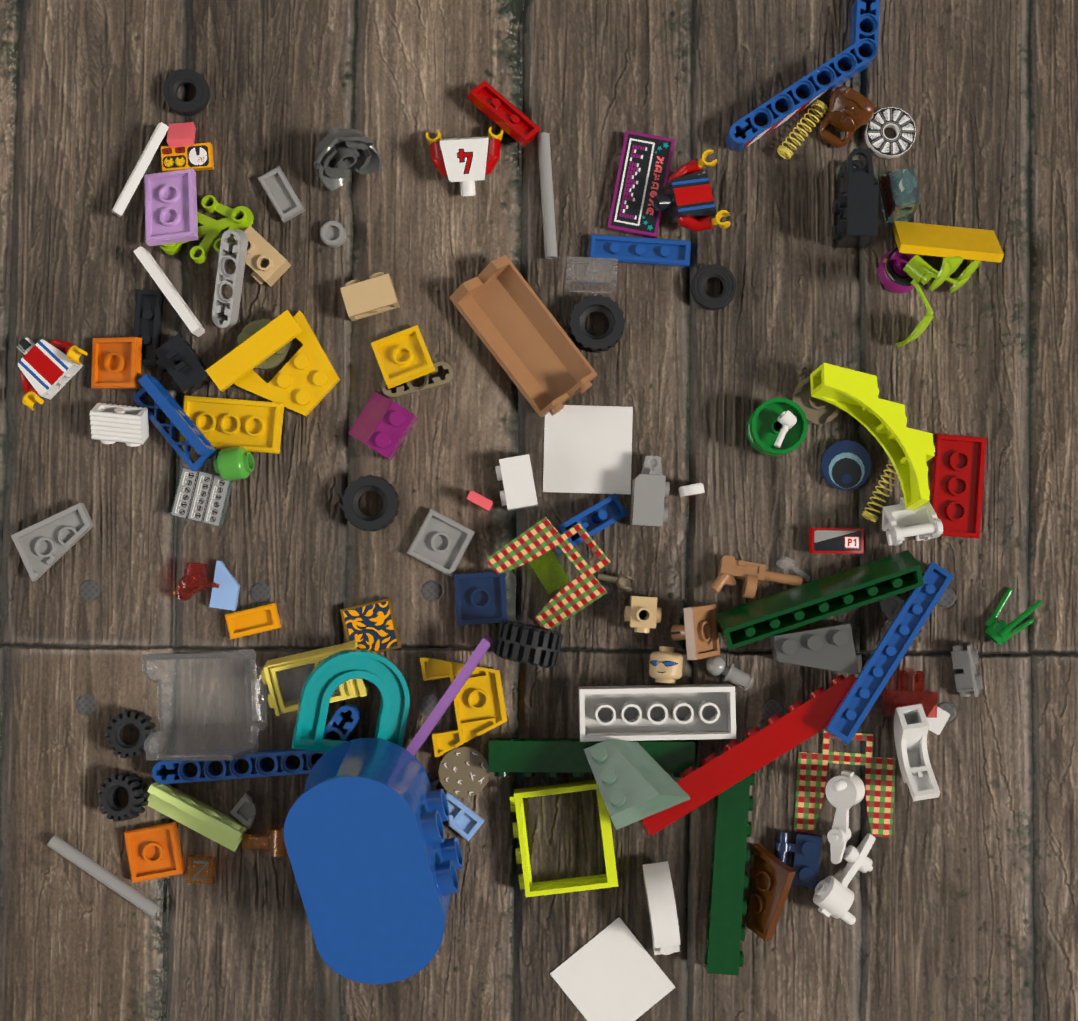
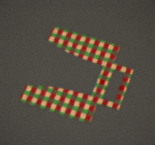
M544 517L485 560L497 574H501L536 559L557 545L561 548L581 575L559 591L535 617V620L541 627L552 630L608 593L593 574L611 563V561L579 522L560 535L547 517ZM576 533L581 536L600 560L591 567L568 541Z
M823 731L822 753L798 752L794 831L814 832L824 797L828 763L866 765L865 793L871 834L874 837L892 838L896 758L873 757L874 734L856 733L852 738L855 741H866L865 754L830 752V739L836 738L826 731Z

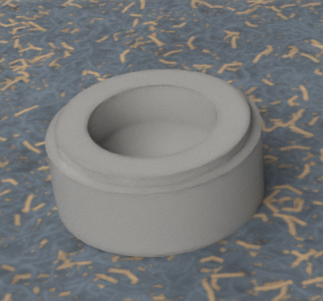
M328 221L321 227L320 237L325 245L335 248L345 242L346 231L339 222Z

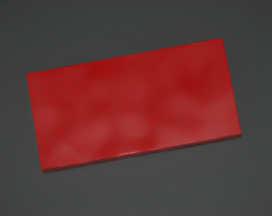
M934 434L935 456L932 458L929 502L935 510L937 518L941 519L943 524V534L940 536L980 539L987 438Z

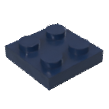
M496 572L454 574L457 625L508 621L505 572L501 574Z

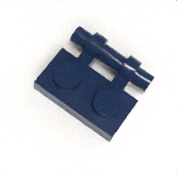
M779 831L778 840L775 841L774 847L777 850L776 857L786 864L787 852H793L792 865L788 866L795 870L796 873L791 885L815 888L818 884L822 836L795 832L794 842H789V832Z

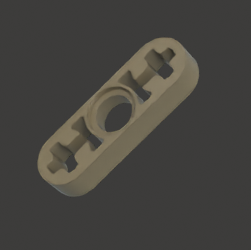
M436 362L433 363L436 371L430 374L439 373L438 368L443 367L444 371L449 370V374L445 375V380H441L440 377L432 378L434 383L429 384L428 375H424L425 382L422 386L414 387L409 381L406 382L410 388L409 390L405 391V386H400L396 388V393H392L391 390H387L386 382L383 379L381 388L387 397L396 399L448 385L453 380L454 373L448 363Z

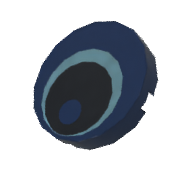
M843 440L833 443L826 448L820 460L822 477L827 484L838 490L846 491L858 488L866 482L871 473L872 463L870 455L865 447L855 441Z

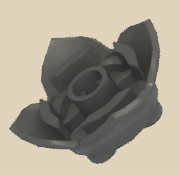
M340 127L330 128L327 131V136L315 149L317 158L313 166L318 169L322 184L330 192H333L345 184L352 170L360 174L381 171V157L373 146L374 140L365 137L361 130L341 129Z

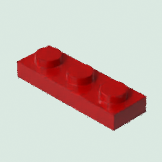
M485 80L469 92L467 99L521 146H526L539 134L541 128Z

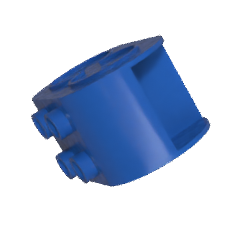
M360 738L337 745L320 757L307 777L305 792L299 796L289 810L283 831L286 850L321 958L339 975L366 984H387L404 980L418 973L433 959L443 939L451 894L459 892L456 870L463 869V857L458 839L456 837L445 839L442 822L449 820V807L444 790L432 791L427 773L415 756L403 747L382 739Z

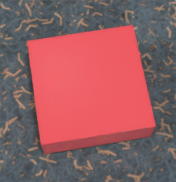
M194 122L169 124L167 133L169 147L194 145L196 132Z
M473 490L470 491L466 498L489 512L494 505L493 501Z

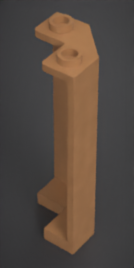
M506 255L491 261L477 277L462 283L449 297L540 418L548 413L552 416L564 408L563 403L577 392L583 394L593 386L591 381L598 374Z

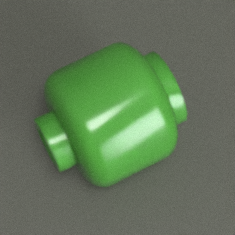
M244 447L224 448L220 450L217 458L214 459V469L225 481L246 479L250 472L254 470V458L252 453L248 452Z

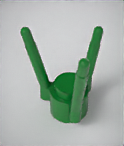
M1008 588L992 616L984 623L988 627L984 633L998 646L1002 643L1005 644L1012 636L1034 623V619L1030 618L1014 628L1042 604V600L1036 601L1009 624L1002 619L997 622V617L1013 591L1012 588Z

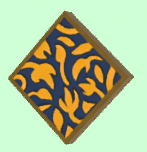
M391 598L340 609L347 642L357 640V649L380 653L402 647Z

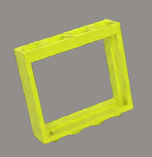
M596 780L514 789V797H509L511 813L516 812L517 822L512 823L514 838H519L520 848H515L517 864H522L523 874H518L520 890L525 889L526 897L618 887L610 815ZM596 790L606 874L533 883L523 798Z

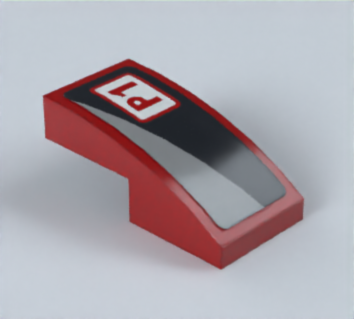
M809 528V553L864 554V528Z

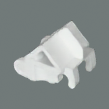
M902 497L900 498V504L883 507L882 529L886 531L889 546L902 544V541L905 540L904 537L915 536L916 541H927L943 534L942 521L937 518V514L929 501L916 510L905 509V502Z

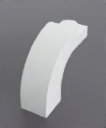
M922 704L897 707L894 715V738L897 758L903 781L908 784L913 801L938 798L940 796V790L928 756L927 734L929 723Z
M668 861L642 865L650 914L654 955H669L674 952H680L678 917Z

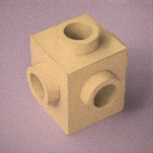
M630 596V605L625 606L624 621H629V627H634V632L650 633V628H656V623H661V608H657V597ZM645 610L646 617L640 619V611Z

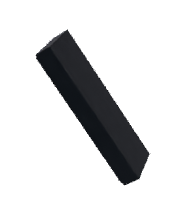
M137 289L133 337L142 338L141 366L159 367L155 361L158 357L154 351L161 344L164 294L161 290Z

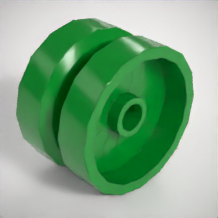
M773 398L763 402L750 414L746 423V435L750 445L757 452L772 457H779L795 450L803 443L808 430V421L804 411L796 402L787 398ZM789 410L796 416L797 422L788 430L780 448H778L774 444L780 431L774 429V424L777 423V428L781 429L783 425L777 419L782 412Z

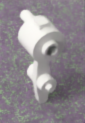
M842 770L841 775L831 778L825 789L828 801L836 807L832 829L827 834V839L830 842L831 862L833 864H838L842 861L846 843L851 838L849 809L861 802L865 795V786L862 780L854 772Z
M870 833L864 837L857 848L853 845L845 847L842 858L848 863L838 880L833 876H828L815 887L813 902L819 906L818 911L829 918L831 915L835 919L841 918L849 925H853L856 922L855 916L848 912L854 901V892L848 888V884L858 870L862 873L873 870V861L867 855L876 838Z

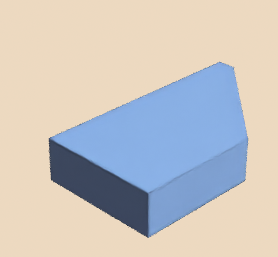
M216 561L209 607L236 611L240 585L225 567L223 561Z
M446 792L445 795L449 807L448 825L469 842L485 819L459 798Z

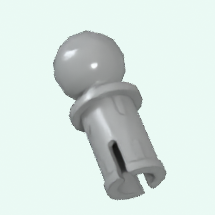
M712 656L706 662V669L711 675L718 676L722 674L724 675L722 681L732 682L745 691L749 689L754 676L734 667L733 663L726 666L724 659L719 656Z

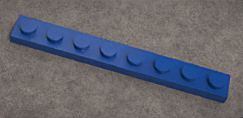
M933 561L929 563L922 574L924 586L911 591L824 729L845 745L851 742L954 575Z

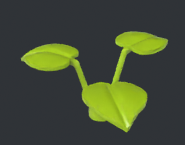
M915 255L905 265L903 271L913 279L910 284L915 287L927 312L906 340L895 345L900 347L918 338L934 318L933 310L919 283L925 285L934 277L935 280L928 289L930 292L938 288L944 281L953 284L949 289V292L953 293L969 280L981 261L973 260L959 277L950 278L949 276L963 262L964 259L962 257L943 258L941 269L937 271L919 255Z

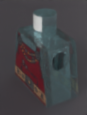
M915 169L896 170L879 176L878 182L886 224L912 219L921 203Z

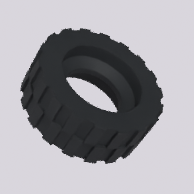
M599 294L598 296L589 295L587 298L581 299L573 307L569 319V331L573 341L581 349L584 348L587 352L600 353L601 351H608L621 339L625 324L624 313L619 308V304L611 300L612 298ZM592 312H601L609 320V328L601 336L590 335L585 329V318Z
M367 475L365 477H358L356 481L353 480L350 483L349 487H346L345 494L342 496V510L345 512L344 516L350 521L351 525L363 531L375 532L385 529L390 523H393L395 516L398 515L400 502L398 500V493L392 484L381 477ZM365 492H377L383 499V508L375 516L364 515L359 509V499Z

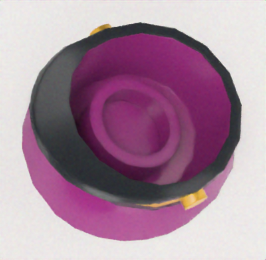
M898 248L888 251L882 257L878 267V275L886 289L894 293H906L915 288L910 284L913 279L903 271V268L916 254L900 253Z

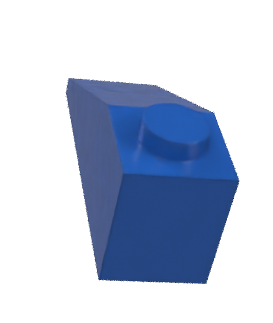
M614 493L557 526L556 530L561 535L579 522L591 537L628 514ZM578 533L568 539L573 547L584 541ZM558 545L554 547L558 556L564 553Z

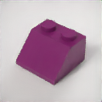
M375 391L348 434L387 459L392 460L418 418L394 401Z

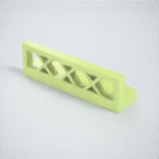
M155 782L150 785L147 791L150 793L147 799L149 801L147 806L234 852L238 849L248 830L239 821L169 784Z

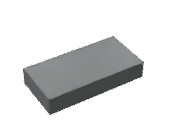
M280 166L258 178L283 223L305 211Z

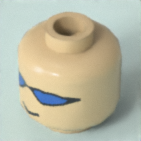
M659 646V651L650 654L649 675L655 678L656 683L675 684V681L682 677L683 656L680 653L674 652L675 647Z

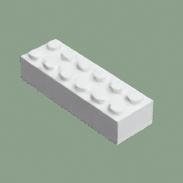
M732 684L578 687L580 742L605 741L607 739L623 741L736 739L735 686Z

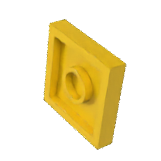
M418 325L371 342L388 389L436 371Z

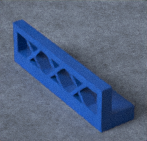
M144 374L138 380L143 387L132 398L139 407L148 408V418L189 468L196 472L217 450L160 381L155 377ZM149 394L155 401V406H147L143 398ZM161 410L170 419V424H162L160 421ZM176 428L185 437V442L176 441ZM191 446L201 455L195 462L190 458Z

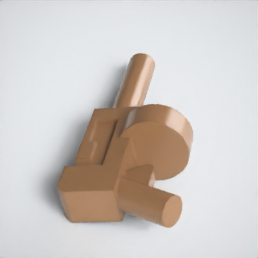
M725 555L720 560L718 577L711 585L710 590L718 594L724 585L735 586V579L744 580L742 597L753 599L757 583L762 584L764 580L801 586L803 578L801 576L768 571L764 564L735 560V557Z

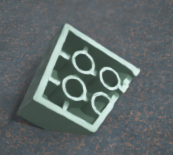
M607 739L584 749L616 830L691 799L638 742Z

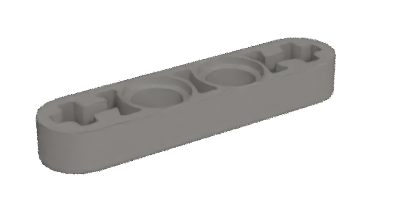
M240 229L227 230L222 234L212 308V320L219 328L234 326L238 320L248 247V238ZM232 237H234L235 240H238L237 245H235V243L232 242ZM232 251V253H237V255H230L229 252ZM230 259L233 260L236 265V269L233 274L230 273L227 269V262ZM226 284L232 288L233 294L231 298H227L224 294ZM222 312H224V314L228 316V320H226L225 317L222 316Z

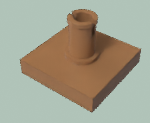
M716 604L683 608L685 625L674 624L671 632L681 633L672 634L671 637L674 641L686 640L687 660H699L720 655L718 625L715 617L717 613Z

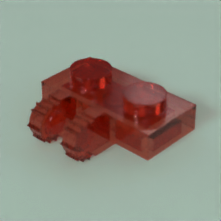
M901 670L899 672L898 690H884L883 715L894 716L897 707L922 704L927 718H937L938 692L923 691L925 684L923 671L915 673L914 691L907 690L909 675L907 670Z

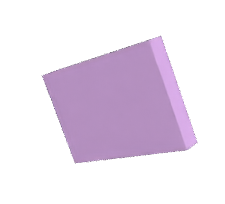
M190 168L144 175L146 244L148 246H157L198 240L195 170Z

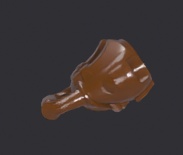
M841 85L838 89L832 91L828 99L829 109L819 125V138L835 148L845 146L852 139L856 130L861 126L867 125L873 118L875 104L852 88ZM831 123L837 129L845 132L844 139L842 140L830 133L825 127Z

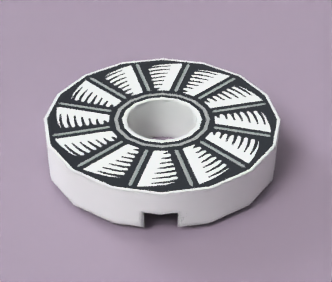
M894 107L882 108L874 113L873 118L865 127L864 136L866 144L879 157L887 159L900 157L909 150L915 141V123L910 115L902 109ZM888 127L894 129L896 138H887L884 135V129Z

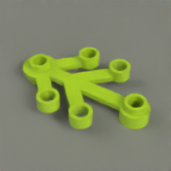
M212 195L203 197L201 204L207 212H216L226 218L215 220L197 212L198 224L202 225L198 227V238H204L199 246H195L190 250V257L198 264L205 262L207 253L213 243L215 250L219 254L221 238L217 240L216 238L220 231L225 229L245 231L249 226H252L254 216L249 208L238 206L232 209L218 203ZM209 202H213L211 206H207ZM186 242L159 246L167 255H175L181 250L182 244ZM202 252L200 257H195L197 253Z

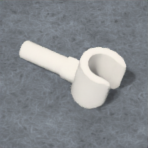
M789 410L782 412L777 419L783 425L774 444L778 448H780L788 430L797 422L796 416Z

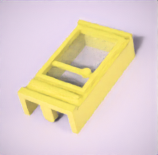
M357 640L267 660L263 670H261L263 684H268L270 692L268 694V703L271 709L274 708L276 716L297 711L303 685L311 671L330 655L344 650L357 649ZM351 679L342 683L333 692L329 703L367 696L368 683L364 684L363 679Z

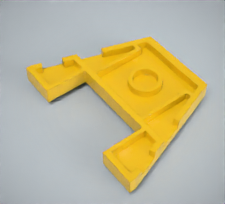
M299 310L294 319L304 332L296 338L303 346L269 383L262 379L254 370H251L234 384L272 402L283 403L285 408L307 417L340 381V378L304 314Z
M428 657L420 658L423 681L450 677L452 684L465 665L463 663ZM477 666L454 698L458 729L432 733L435 757H439L507 722L499 669Z

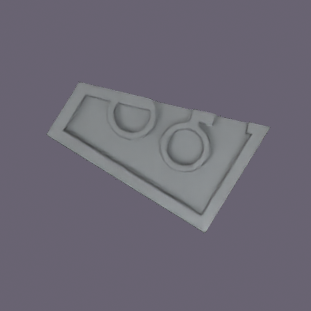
M78 503L11 535L31 580L37 581L94 524L84 503Z

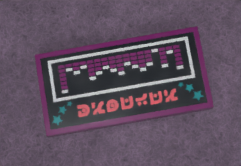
M626 130L607 230L657 238L662 210H655L653 199L657 195H663L662 189L667 184L675 139Z

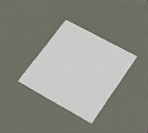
M563 405L564 408L552 416L550 413L545 415L543 492L631 494L633 407Z
M620 917L550 973L587 1021H635L675 988Z

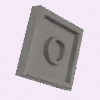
M430 508L407 554L452 577L475 532Z

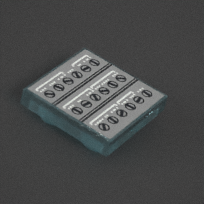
M182 466L170 516L222 528L233 480L225 481L220 475L200 470L194 472L190 468Z

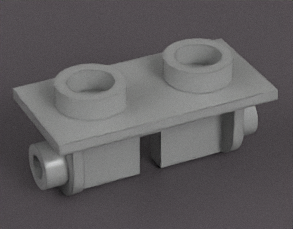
M972 643L967 645V649H963V645L952 646L953 651L950 652L953 669H964V673L954 674L956 691L960 693V697L971 696L970 692L974 691V696L978 697L980 694L979 690H983L981 674L977 675L975 664H979L978 650L973 649Z

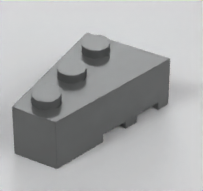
M842 622L787 631L769 637L772 658L775 661L859 675L850 623Z

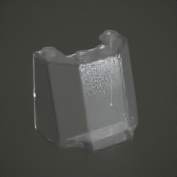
M254 649L168 652L143 655L142 672L148 680L158 679L159 682L157 694L159 696L158 720L160 722V731L150 733L145 740L146 760H234L257 753L260 746L258 736L260 731H265L268 725L267 685L263 684L261 677L263 667L257 665V655Z

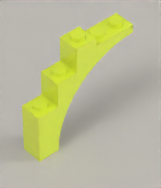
M822 363L810 374L811 397L826 401L847 412L876 438L896 470L904 495L905 509L916 510L930 501L927 461L935 456L933 433L906 427L905 405L878 398L877 376Z

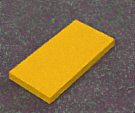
M894 221L892 226L900 253L946 258L959 256L966 260L997 263L1002 262L1004 256L994 230Z
M184 396L183 410L215 449L244 447L248 452L280 454L284 414L283 403ZM180 432V442H185V437Z

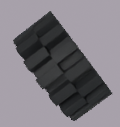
M137 710L126 711L116 715L108 723L110 726L105 729V733H108V736L105 737V742L109 741L110 743L107 746L108 749L113 748V754L116 756L120 754V758L124 759L127 757L129 759L135 758L147 752L155 742L153 737L157 736V731H153L156 725L155 723L151 724L150 720L152 718L150 716L146 717L144 712H137ZM128 724L134 725L139 729L140 737L135 744L125 742L122 737V730Z
M128 772L110 776L111 778L104 780L105 784H101L99 787L103 792L97 793V798H102V801L97 803L98 807H104L100 811L102 814H107V819H113L115 822L136 818L140 816L139 813L145 811V808L142 806L148 805L149 801L145 800V797H148L149 793L144 792V789L148 788L146 783L141 784L144 780L142 777H136L137 774H129ZM121 787H124L129 794V803L126 807H123L118 801V790Z

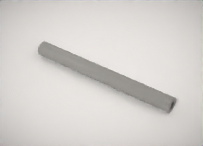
M543 132L537 134L544 250L545 259H556L558 257L550 134Z
M54 835L48 842V847L152 918L161 906L57 835Z

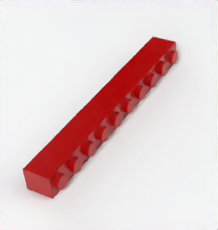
M843 674L830 681L832 687L825 691L820 687L809 694L811 700L804 704L799 700L788 707L790 712L782 717L778 713L766 721L768 723L767 727L760 730L757 726L745 734L746 740L741 743L734 740L723 748L726 752L717 757L713 753L702 760L704 764L702 767L695 770L692 766L680 773L682 779L676 783L691 799L639 820L648 837L653 836L825 729L856 680L853 674L846 678Z

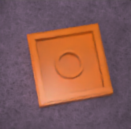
M92 338L91 388L140 389L141 384L138 380L141 378L142 338Z
M176 821L126 830L124 832L132 883L183 874L185 872Z

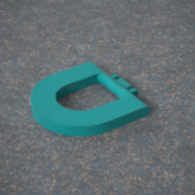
M365 649L344 650L325 658L311 671L303 685L293 733L292 749L326 753L337 745L347 742L323 739L331 696L339 685L351 679L368 680L375 684L379 690L381 703L374 738L386 740L403 747L410 708V695L402 673L383 655Z

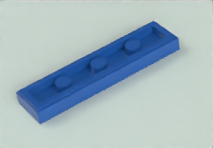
M591 234L589 261L688 268L690 264L691 241Z

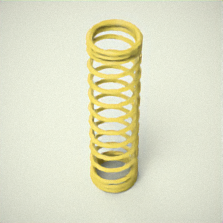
M815 100L811 108L807 110L808 113H805L804 118H801L800 122L796 124L797 127L793 128V132H790L789 137H786L782 145L777 148V152L781 157L789 160L793 155L789 148L783 146L784 143H787L792 150L797 151L795 145L787 142V138H790L797 146H801L797 139L805 141L800 134L794 132L795 129H798L803 136L808 137V133L805 130L812 132L808 125L816 127L814 122L819 123V119L816 116L823 118L822 114L827 113L828 107L824 102ZM809 110H812L815 115L810 114ZM806 115H809V117H810L813 121H811L810 119L806 118L805 116H806ZM805 119L808 125L802 123V120ZM798 124H801L805 130L799 128ZM793 133L797 139L791 137V134Z
M890 459L888 461L889 464L886 465L887 469L883 470L885 475H881L882 480L878 481V484L880 486H875V489L877 491L872 492L875 497H870V500L872 502L867 503V505L870 508H864L865 511H863V513L861 514L864 518L873 522H877L878 516L868 512L866 509L873 510L878 513L881 512L874 509L869 504L877 505L881 508H883L884 506L876 503L871 498L878 499L886 503V500L881 499L874 493H879L886 497H889V495L881 492L879 489H877V487L892 492L891 489L886 488L880 482H884L892 486H895L894 484L885 480L882 476L897 481L896 478L891 477L885 472L889 471L897 474L895 471L888 467L893 466Z

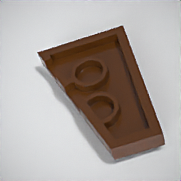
M758 844L752 845V855H755L754 868H751L750 878L753 879V891L749 895L747 927L764 941L772 940L796 871Z

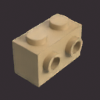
M249 226L244 231L248 238L245 266L248 265L253 270L250 275L261 285L266 282L272 287L291 267V264L257 231Z

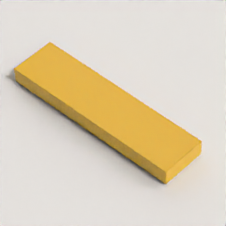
M286 310L205 371L219 390L223 392L304 331L291 313Z

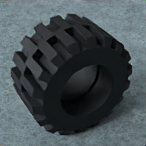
M502 621L498 629L494 654L500 658L545 668L556 667L563 635L558 631L514 621Z

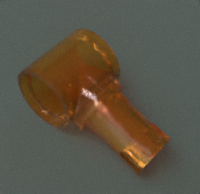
M284 826L271 828L266 834L243 835V850H265L266 852H271L273 857L288 856L284 842Z

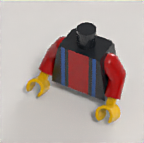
M710 149L704 151L702 159L698 160L696 158L680 166L669 177L668 183L663 187V195H657L653 199L656 211L667 210L670 222L678 223L692 232L714 229L715 225L726 229L731 224L730 221L720 222L722 217H727L730 214L727 210H721L716 213L707 169L702 170L703 166L713 167L717 163V159L712 162L705 161L708 155L714 153Z

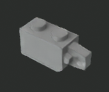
M645 456L641 474L632 480L631 526L663 527V522H667L668 507H664V498L669 496L670 483L665 482L666 476L662 475L661 457Z

